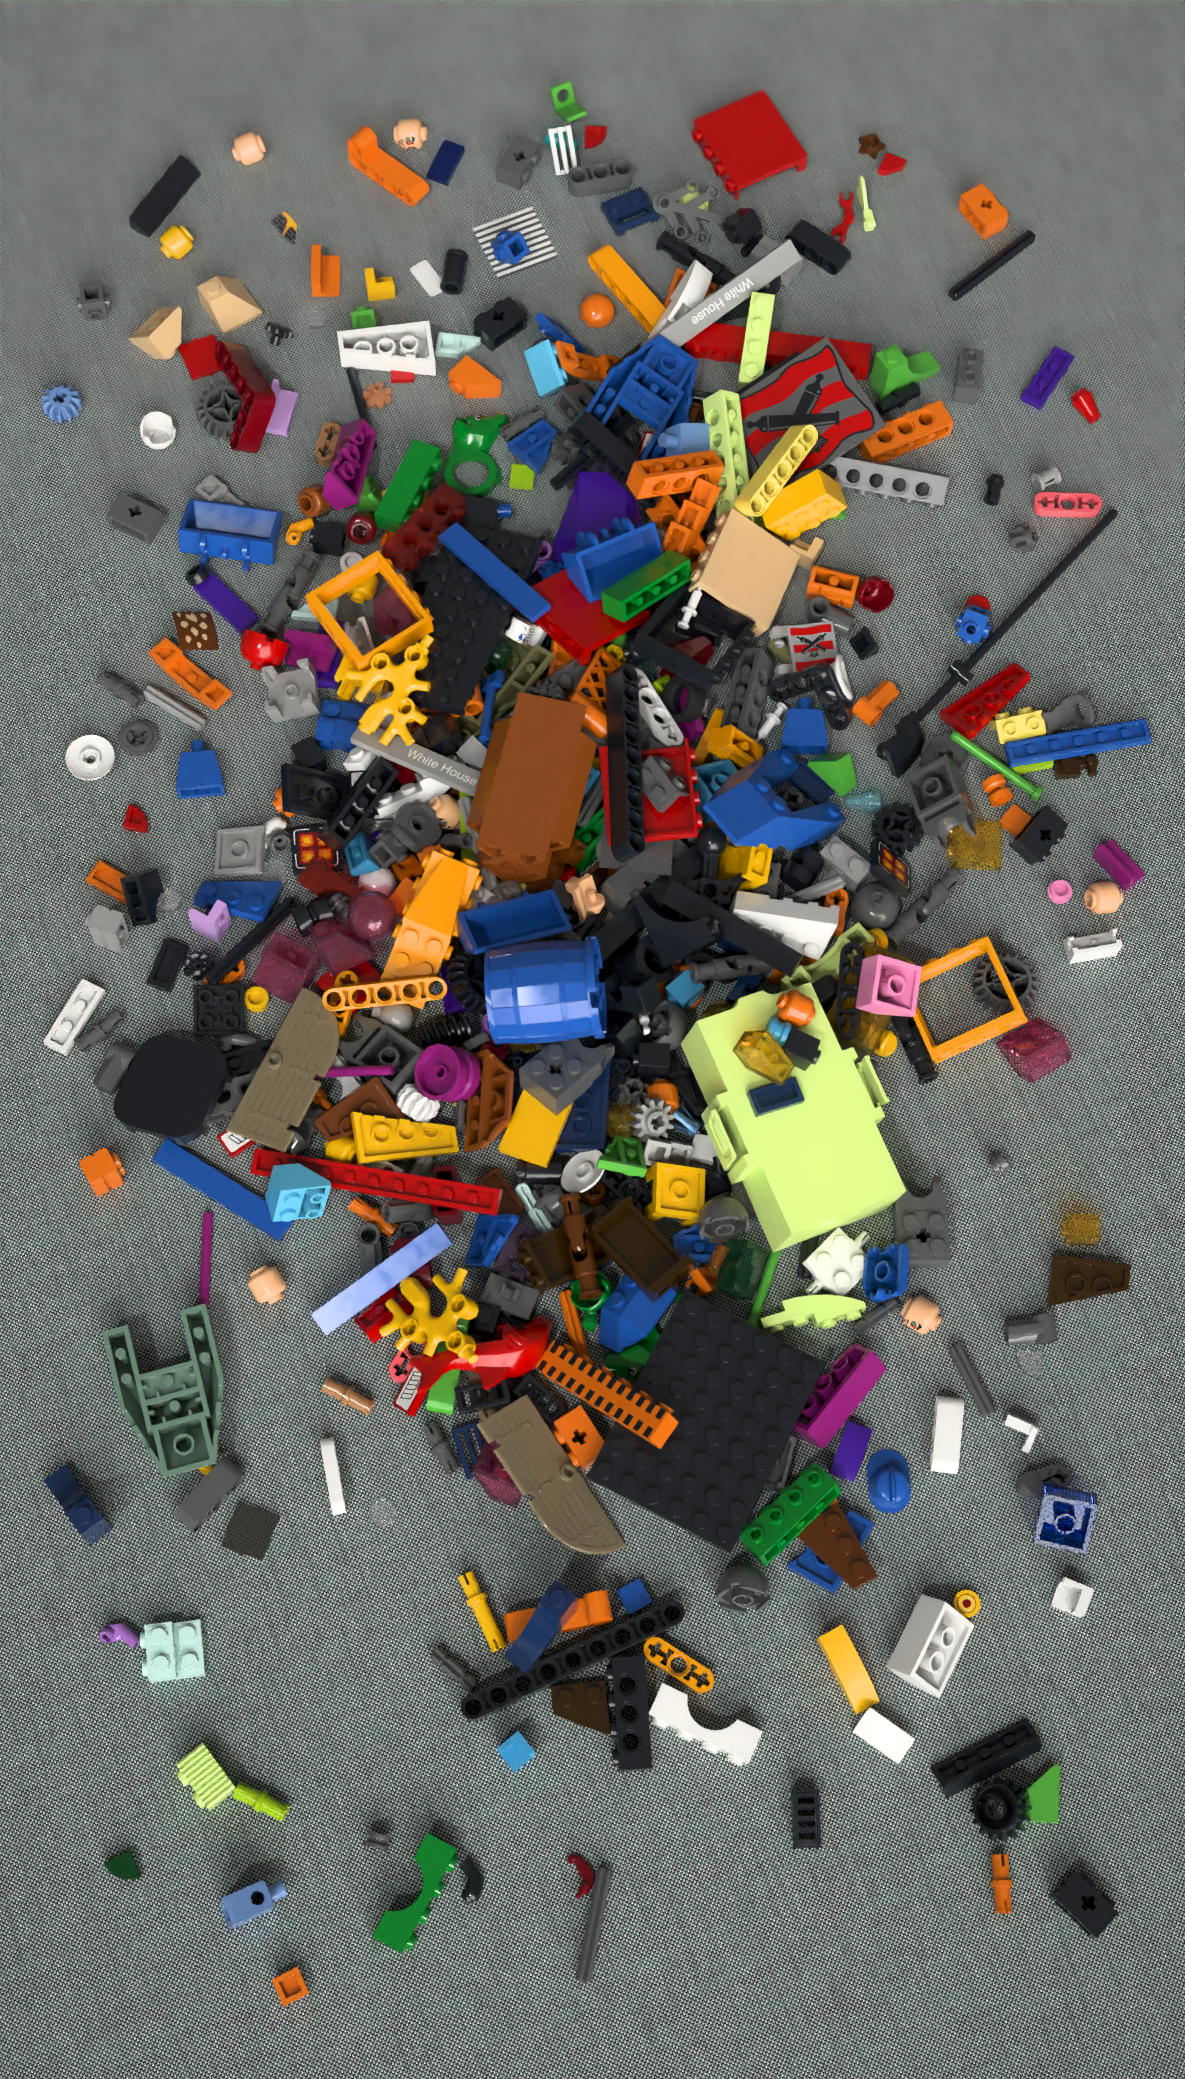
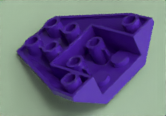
M579 472L554 540L553 562L555 560L558 563L561 561L564 565L561 554L577 548L575 538L579 532H583L585 536L586 532L591 531L599 539L601 538L599 530L602 528H606L609 534L612 533L611 521L614 518L618 517L620 523L623 517H627L632 524L642 522L635 498L607 472Z

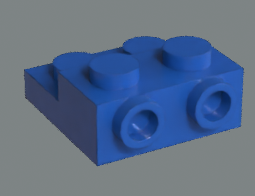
M323 699L314 738L318 747L326 751L337 749L350 753L356 747V745L351 743L350 737L360 724L358 722L370 705Z

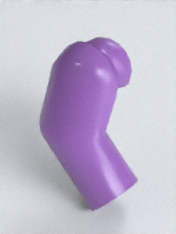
M122 1622L108 1624L99 1632V1638L104 1643L123 1640L133 1649L140 1642V1636Z

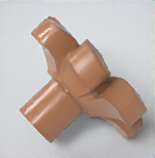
M377 382L374 385L369 384L366 387L367 391L363 392V398L367 400L366 405L370 409L375 405L377 409H383L384 404L390 405L392 402L390 397L392 391L389 387L384 388L383 382Z

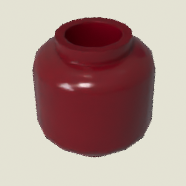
M367 511L355 512L346 525L348 538L358 545L370 543L378 531L375 517Z

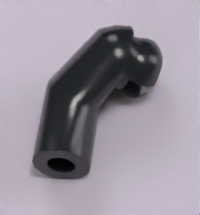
M470 1858L459 1866L468 1879L466 1889L461 1894L462 1899L466 1903L477 1901L482 1895L484 1877Z

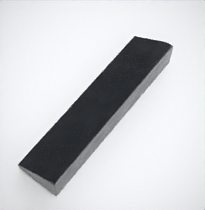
M179 155L129 216L130 227L150 238L199 178L201 172L187 159Z
M1025 1718L930 1767L945 1798H949L1042 1749L1041 1741Z

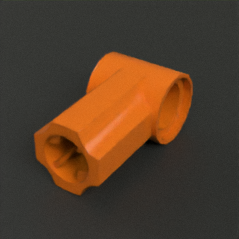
M884 680L868 696L864 695L861 697L851 712L868 727H872L881 718L884 710L899 696V691L892 682Z

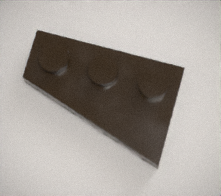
M1053 1254L1051 1256L1047 1307L1127 1291L1129 1289L1131 1264Z

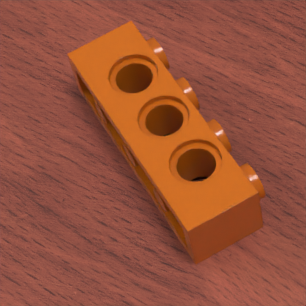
M941 400L934 403L930 402L916 411L904 413L895 420L885 421V427L858 444L856 448L863 459L885 463L950 435L954 421Z
M714 450L635 461L626 484L637 500L693 491L697 478H702L718 485L725 465Z
M664 495L654 508L646 510L651 518L648 522L654 521L656 529L668 531L671 521L676 522L681 507L670 495ZM701 534L687 558H690L691 573L700 564L698 560L693 562V559L700 555L708 546Z

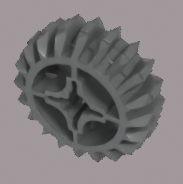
M220 381L218 387L213 384L211 385V391L204 389V396H199L196 410L197 420L202 430H206L208 436L214 435L216 440L223 437V440L226 442L231 437L243 402L230 381L228 385H224ZM226 407H228V410H229V412H230V415H228V413H227V411H226Z
M1007 950L1002 957L997 951L996 953L1014 992L1019 986L1024 985V993L1018 997V1000L1025 1012L1026 1006L1031 1007L1034 1003L1032 999H1036L1038 996L1036 991L1040 987L1039 982H1036L1039 977L1038 973H1031L1034 970V965L1026 966L1027 957L1020 961L1018 959V952L1013 957H1010ZM987 955L984 959L985 962L980 961L977 965L978 969H975L973 972L975 978L972 979L971 985L975 986V988H973L972 993L973 995H979L976 1000L977 1003H985L984 1011L990 1007L993 1009V1015L1001 1011L1003 1016L1008 1011H1013L1014 1008L1001 984L998 974H996L995 979L986 983V976L995 970L989 955Z

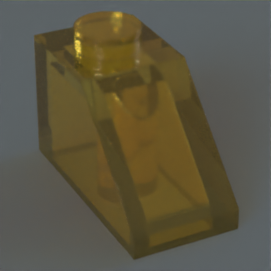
M767 1029L745 1031L733 1048V1052L746 1069L777 1085H783L794 1068L792 1062Z

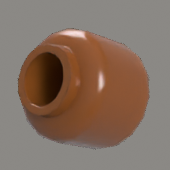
M314 484L303 488L299 492L298 506L304 515L316 517L327 513L331 509L332 505L322 496L324 485Z

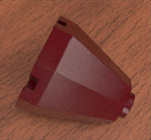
M699 635L665 644L706 667L715 651L712 641L705 636ZM661 667L660 677L666 674L670 678L676 676L674 673Z

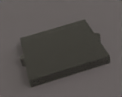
M238 1501L221 1547L238 1552L241 1557L247 1555L263 1561L280 1516L262 1510L261 1506L253 1507Z

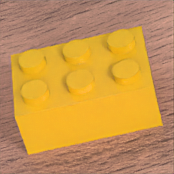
M816 469L781 489L767 510L762 514L766 528L789 541L797 539L803 532L818 527L821 522L828 518L838 516L841 511L848 507L840 484L821 470Z

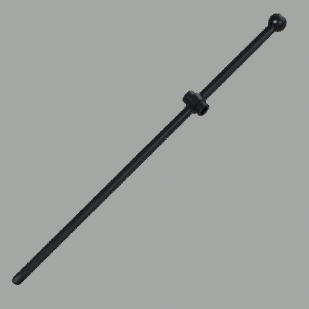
M1111 509L964 663L960 664L957 660L952 663L947 669L951 677L916 712L919 723L956 684L960 682L965 687L971 681L974 675L969 671L1115 519L1118 515L1116 509ZM887 742L879 744L876 750L877 756L883 761H887L883 746Z

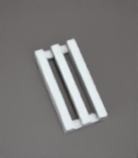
M570 125L548 129L555 176L568 174L572 169L568 167L563 132H566L572 168L577 167ZM555 133H558L564 170H560L554 138Z

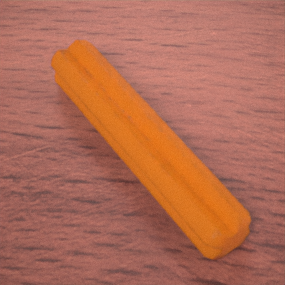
M572 1290L562 1291L559 1294V1300L571 1347L577 1351L576 1356L581 1358L582 1355L590 1358L578 1308L574 1306L570 1299Z

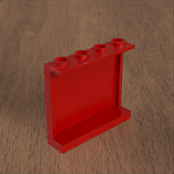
M764 89L693 120V130L691 131L693 141L700 145L705 159L711 162L715 174L721 177L726 191L731 193L735 200L739 199L740 190L793 166L797 172L806 169L807 153Z
M566 569L531 586L551 606V609L537 619L535 623L581 666L590 662L591 651L637 626L642 628L651 615L646 608L626 622H621L603 613L602 599L589 604L568 578Z
M684 738L685 746L641 750L642 764L650 755L667 758L672 763V769L676 775L685 780L686 788L690 792L687 797L680 796L664 813L658 812L643 792L645 843L698 837V828L702 827L701 812L696 813L695 806L700 805L699 791L693 790V784L698 782L696 769H691V762H695L694 747H689L688 738ZM608 746L599 747L607 839L608 846H611Z

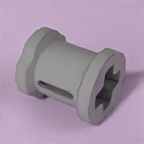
M1051 464L1046 470L1031 474L1030 480L1033 488L1038 493H1041L1046 487L1052 484H1059L1062 481V477L1058 468Z

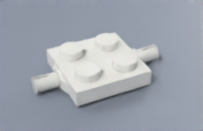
M838 1227L802 1263L811 1272L815 1280L805 1289L807 1294L811 1292L809 1295H816L823 1288L832 1295L845 1296L863 1277L866 1255L862 1250V1246L871 1238L867 1235L862 1241L861 1239L867 1232L862 1231L855 1240H852Z

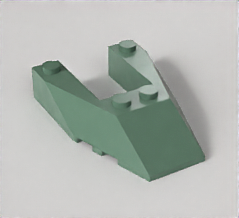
M206 1304L179 1310L191 1361L142 1374L133 1332L128 1325L102 1331L119 1408L164 1478L217 1464L224 1376L212 1320Z

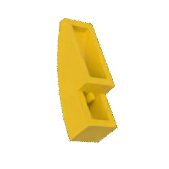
M843 1625L818 1637L817 1642L855 1715L880 1702L868 1673Z

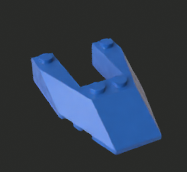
M659 334L643 345L637 352L625 358L619 365L610 369L583 412L590 413L601 424L605 425L616 405H621L655 429L638 458L648 460L666 457V448L658 445V438L661 433H665L667 428L679 423H689L688 414L692 404L691 394L695 384L698 360Z
M784 748L771 751L730 775L703 807L735 845L758 847L760 844H766L768 848L776 849L778 846H784L790 851L830 839L846 820L845 816L841 813V809L831 801L792 812L787 807L784 799L772 790L773 788L783 786L799 767V764L794 760V756Z

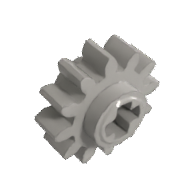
M646 1097L645 1105L637 1102L638 1112L632 1111L630 1113L635 1117V1121H631L629 1125L637 1128L634 1130L633 1135L641 1137V1141L646 1142L647 1138L659 1139V1136L668 1138V1134L665 1131L667 1128H674L669 1123V1120L675 1118V1115L668 1113L671 1106L659 1098L653 1100Z

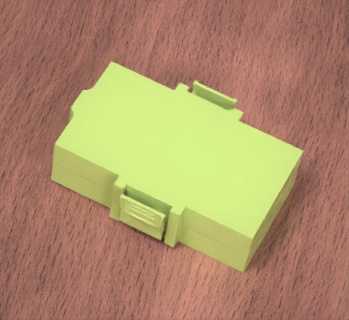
M811 982L777 994H768L762 990L741 997L730 1010L696 1021L681 1042V1046L708 1105L701 1114L705 1123L704 1126L724 1171L730 1170L727 1175L731 1184L742 1181L773 1252L885 1211L906 1192L905 1186L876 1126L885 1117L881 1106L890 1100L887 1098L871 1064L870 1056H864L862 1061L855 1065L854 1061L858 1056L854 1047L842 1051ZM790 990H798L814 1001V1008L816 1009L814 1018L807 1026L803 1025L795 1028L821 1040L818 1050L821 1051L817 1063L815 1065L811 1064L806 1071L778 1059L777 1056L781 1047L777 1046L776 1042L762 1040L764 1030L771 1016L777 1017L778 1021L784 1023L777 1016L778 1007L776 1002L782 993L787 994ZM796 1077L805 1099L803 1103L755 1117L746 1094L749 1090Z

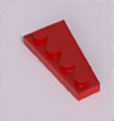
M1015 662L941 710L939 712L940 719L971 741L1031 680L1029 672Z

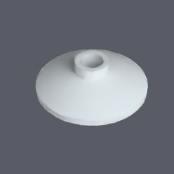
M85 735L70 744L65 760L69 771L75 777L82 780H96L105 776L112 769L115 753L112 745L103 737ZM90 759L96 760L94 763H87Z
M593 1150L575 1155L563 1169L561 1175L562 1187L569 1193H582L593 1187L605 1171V1169L596 1168L598 1159L603 1154L598 1150Z

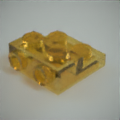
M976 817V835L973 837L966 833L961 825L955 826L950 830L947 837H951V845H947L946 857L951 859V868L1000 871L1001 822L978 821V817Z

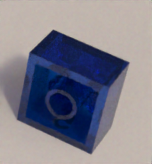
M1043 1483L1032 1531L1033 1543L1087 1555L1098 1508L1097 1494Z

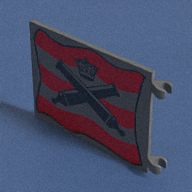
M827 336L739 395L750 480L791 426L813 425L818 432V439L783 488L816 469L821 470L886 426Z

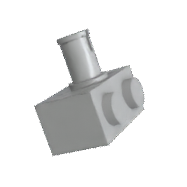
M837 836L820 851L819 854L825 862L822 869L827 873L819 882L842 874L846 882L844 887L855 894L870 879V863Z

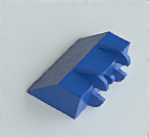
M189 498L178 530L180 552L202 555L200 564L205 566L208 564L209 556L226 560L244 561L242 570L249 572L251 562L273 565L279 547L283 512Z
M617 517L611 521L612 533L609 534L606 528H602L599 530L601 537L599 539L591 531L586 532L585 536L583 532L576 534L577 548L564 552L561 555L568 578L589 604L602 599V591L663 554L654 521L632 524L627 517H623L620 523Z
M554 889L531 895L525 890L520 892L521 897L487 906L482 901L477 903L478 908L457 913L458 936L465 951L472 954L486 952L487 949L503 948L572 930V927Z

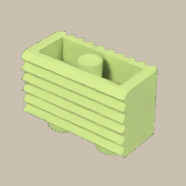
M201 1743L176 1763V1766L179 1768L176 1772L177 1777L184 1786L188 1784L192 1786L195 1790L192 1797L201 1809L206 1806L211 1811L236 1789V1786L204 1743Z

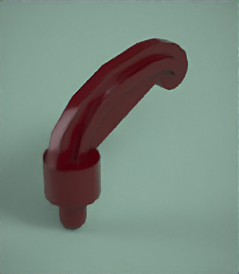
M574 1854L568 1856L567 1862L569 1864L575 1863L583 1880L576 1894V1898L580 1899L583 1894L587 1895L592 1889L594 1875L587 1862L582 1857Z

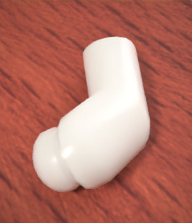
M273 817L263 824L266 827L265 848L268 846L267 838L271 836L274 830L281 829L285 831L287 822L282 820L281 817Z

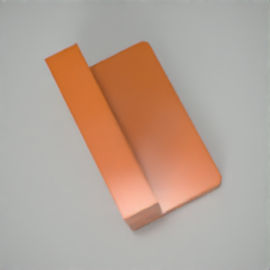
M312 244V296L339 297L340 256L322 255L321 244Z

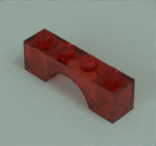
M313 856L296 881L316 896L336 891L350 895L357 906L358 916L356 925L380 941L396 919V916L392 914L394 908L383 900L378 904L372 899L374 894L363 886L360 889L352 885L354 879L342 871L340 875L332 870L334 865L324 857L318 860Z

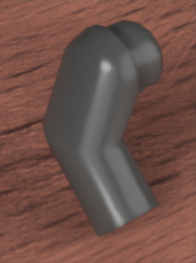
M242 1033L222 1036L218 1041L220 1042L218 1050L228 1053L232 1051V1045L242 1047L256 1044V1036Z

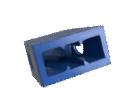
M800 698L797 700V708L788 709L780 749L784 748L791 754L821 755L826 753L828 739L823 711L812 709L811 699Z
M202 740L192 741L191 752H182L180 754L176 781L179 799L226 795L216 753L214 750H206L205 742Z

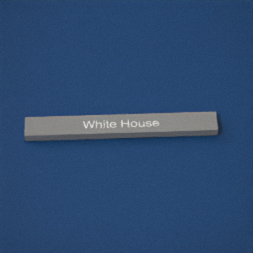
M787 239L640 346L642 347L659 334L678 347L685 344L750 297L752 292H757L801 260L792 241Z
M357 728L350 737L351 743L472 797L475 795L481 774L477 770L415 743L406 746L402 738L397 735L392 738L386 747L379 742V739L385 732L381 728H377L375 733L372 732L370 735Z

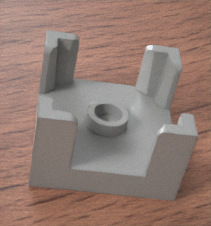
M308 658L297 660L300 669L278 673L274 666L261 667L262 679L268 686L269 702L264 701L265 712L274 723L320 714L316 670Z

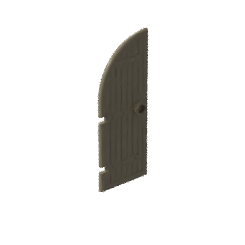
M302 987L226 1128L228 1132L286 1152L295 1135L293 1131L288 1130L290 1125L300 1126L321 1086V1083L314 1079L316 1076L325 1078L339 1047L340 1031L335 1013L326 1009L322 1002L323 998L314 991Z
M527 1394L477 1424L488 1444L496 1441L499 1447L494 1450V1453L523 1496L528 1493L531 1494L533 1500L528 1505L540 1523L555 1539L573 1550L593 1555L612 1553L626 1546Z

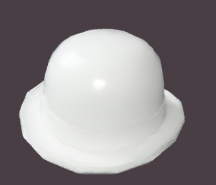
M837 653L835 661L829 665L836 675L844 696L846 695L852 701L853 692L847 677L845 664L841 654ZM824 672V673H821V676L823 677V679H824V677L826 676V673H825V672ZM833 691L826 692L832 697H837Z

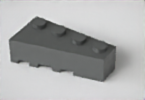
M680 839L673 841L672 864L689 850ZM628 862L600 886V894L605 899L604 907L615 917L633 901V898L643 892L661 874L631 871Z

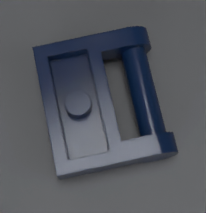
M641 187L601 203L600 209L617 237L624 235L625 231L649 221L653 223L659 220V214L654 211ZM645 212L644 214H642V215H640V216H637V217H635V218H632V219H630V220H628V221H625V222L621 223V221H624V220H626V219H629V218H631V217H633V216H636V215H638V214H641V213Z

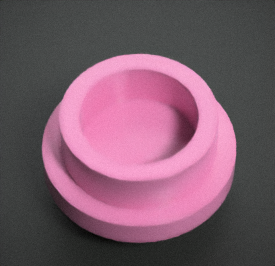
M1055 880L1049 885L1047 895L1052 902L1064 904L1070 900L1072 888L1065 880Z

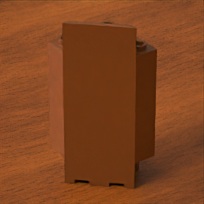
M519 692L512 717L497 721L494 724L466 825L479 833L475 846L480 850L477 859L478 865L509 885L515 886L546 878L552 852L568 848L571 845L598 744L589 738L586 733L581 732L587 709L586 705Z

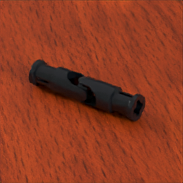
M667 231L661 234L656 243V250L666 252L681 265L690 267L694 260H697L703 266L707 264L708 270L713 273L711 282L723 286L737 276L726 270V266L698 252L686 242H679L674 239Z
M889 1015L894 1028L899 1033L898 1037L910 1065L914 1066L919 1077L917 1080L918 1084L923 1085L937 1079L940 1076L939 1072L934 1070L930 1060L931 1056L914 1018ZM916 1041V1045L911 1049L908 1042Z

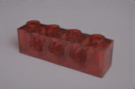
M443 482L381 547L382 556L390 559L394 568L403 575L408 569H414L420 560L419 558L424 553L427 554L433 549L435 541L439 538L438 535L448 529L452 522L461 520L465 515L466 498L446 482ZM439 511H444L447 514L438 515L436 513ZM424 527H427V528H430L431 530L428 531V532H424V531H422V530H420V529H421V528H424ZM414 544L415 547L407 548L405 547V545Z

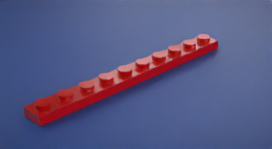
M255 1148L250 1174L270 1178L273 1166L299 1163L329 1180L331 1188L498 1216L502 1196L501 1189Z

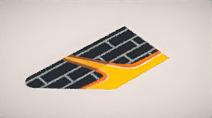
M284 211L270 220V222L291 245H294L297 224Z

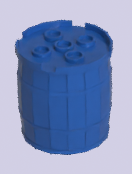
M597 936L586 937L585 941H543L486 950L484 957L485 999L489 1028L495 1044L569 1041L593 1035L595 1039L605 1038L603 1033L607 1032L605 982L600 983L598 977L603 964Z

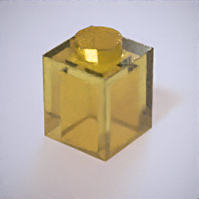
M1069 1213L1064 1222L1061 1221L1060 1236L1064 1237L1065 1245L1096 1246L1100 1241V1215Z

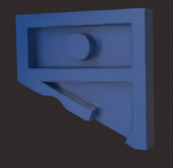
M539 312L534 318L540 324L538 329L545 336H550L555 341L559 340L573 344L576 352L584 354L587 351L558 321L542 312Z
M498 1214V1216L478 1215L465 1264L471 1267H490L518 1223L519 1217L513 1214Z

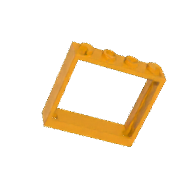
M378 550L305 595L310 611L354 669L358 671L370 669L372 667L371 659L374 655L385 653L391 658L422 639L425 634H430L434 631L432 624L434 618L430 614L427 607L423 609L414 590L409 591L406 587L407 582L402 574H396L391 560L384 558ZM380 572L418 622L362 656L325 605Z
M988 936L977 940L973 939L969 942L970 945L961 949L960 947L953 948L946 953V956L940 959L933 958L926 961L922 967L920 983L987 952L1014 1010L936 1046L918 1005H916V1012L913 1018L935 1064L1028 1022Z

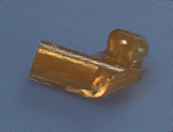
M719 1243L716 1245L706 1267L707 1275L715 1279L723 1277L724 1268L721 1265L729 1251V1248Z

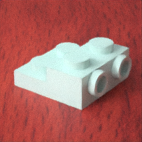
M200 1619L144 1625L145 1632H140L141 1649L146 1648L147 1659L142 1660L143 1676H148V1680L151 1683L206 1676L202 1622Z

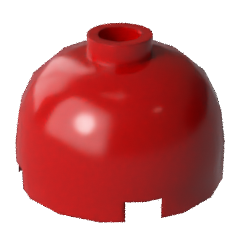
M248 629L244 630L240 641V651L243 658L250 662V668L261 671V667H278L284 661L289 648V644L283 641L269 638L267 635Z

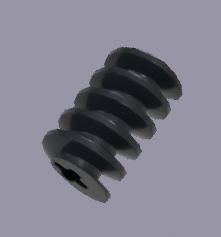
M461 1010L457 1013V1019L450 1013L448 1014L447 1022L442 1016H439L437 1025L433 1019L428 1020V1027L422 1021L418 1024L419 1036L424 1050L426 1046L435 1045L436 1043L445 1045L446 1040L452 1046H455L456 1037H458L461 1043H464L465 1035H468L470 1039L474 1037L468 1016H465Z

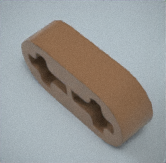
M326 423L321 429L315 447V459L319 465H331L341 429L337 423ZM332 432H335L336 434H333L332 439L330 441L328 435H330ZM326 448H329V454L326 457H322Z

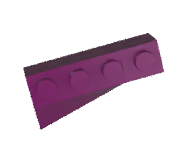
M364 418L341 426L331 466L326 473L322 496L336 511L357 504L360 500L377 436L375 430Z
M857 1343L851 1345L829 1365L831 1370L828 1373L819 1376L792 1430L806 1442L822 1450L887 1369L871 1349Z

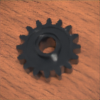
M995 1777L994 1783L988 1780L984 1781L985 1786L983 1788L977 1787L978 1793L976 1797L971 1798V1801L974 1802L973 1808L970 1809V1812L974 1813L975 1819L972 1821L973 1824L980 1825L979 1832L985 1835L988 1834L989 1839L996 1840L998 1838L1001 1841H1007L1008 1836L1014 1839L1018 1838L1016 1830L1025 1831L1026 1829L1022 1824L1023 1821L1031 1820L1026 1815V1811L1031 1810L1032 1806L1025 1804L1029 1795L1021 1793L1023 1787L1014 1784L1013 1780L1007 1778L1003 1781L1002 1778ZM1002 1803L1003 1811L1000 1815H998L997 1809L998 1806Z

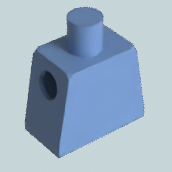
M679 423L667 428L665 433L659 435L658 445L666 448V457L709 451V424Z
M261 1880L222 1897L219 1904L229 1930H232L272 1911L275 1907L273 1902L286 1897L287 1893L281 1880L266 1886L264 1880ZM259 1896L262 1903L258 1905L253 1904L251 1897Z

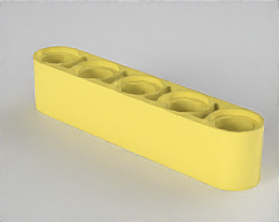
M793 425L786 431L735 501L736 511L744 516H761L767 510L815 445L818 439V432L813 425Z

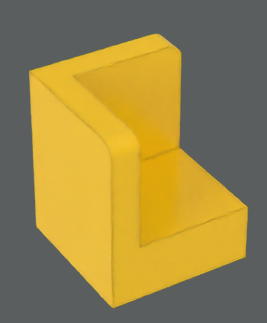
M373 268L364 269L368 301L396 298L395 285L391 276L375 278Z

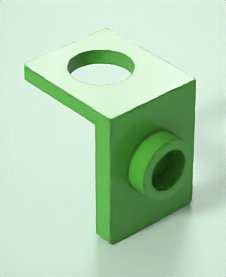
M569 80L550 88L555 113L567 123L587 115L586 110L575 102L572 85ZM566 89L568 91L567 98L564 101H558V92Z

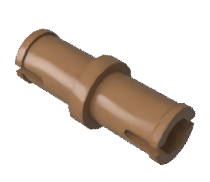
M330 1376L321 1389V1392L341 1401V1405L345 1407L349 1405L366 1416L370 1414L376 1402L355 1391V1387H347Z

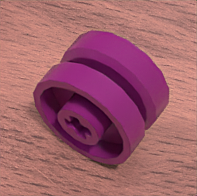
M435 1044L421 1052L416 1061L414 1076L420 1093L426 1098L458 1103L459 1100L466 1101L475 1093L479 1086L481 1071L476 1056L468 1049Z

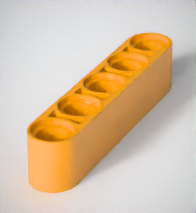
M609 244L589 254L587 259L592 270L650 334L666 310L664 305Z
M429 975L337 985L325 990L322 1002L326 1009L330 1011H341L432 1001L445 996L447 984L443 977ZM433 981H439L443 985L442 991L438 994H433L428 989L429 984ZM407 984H414L418 989L417 993L412 997L406 996L403 993V988ZM386 986L392 990V996L389 999H381L378 996L377 992L381 987ZM355 990H364L367 994L366 1000L363 1002L355 1001L352 997ZM331 992H337L341 996V1002L337 1005H332L327 1001V995Z

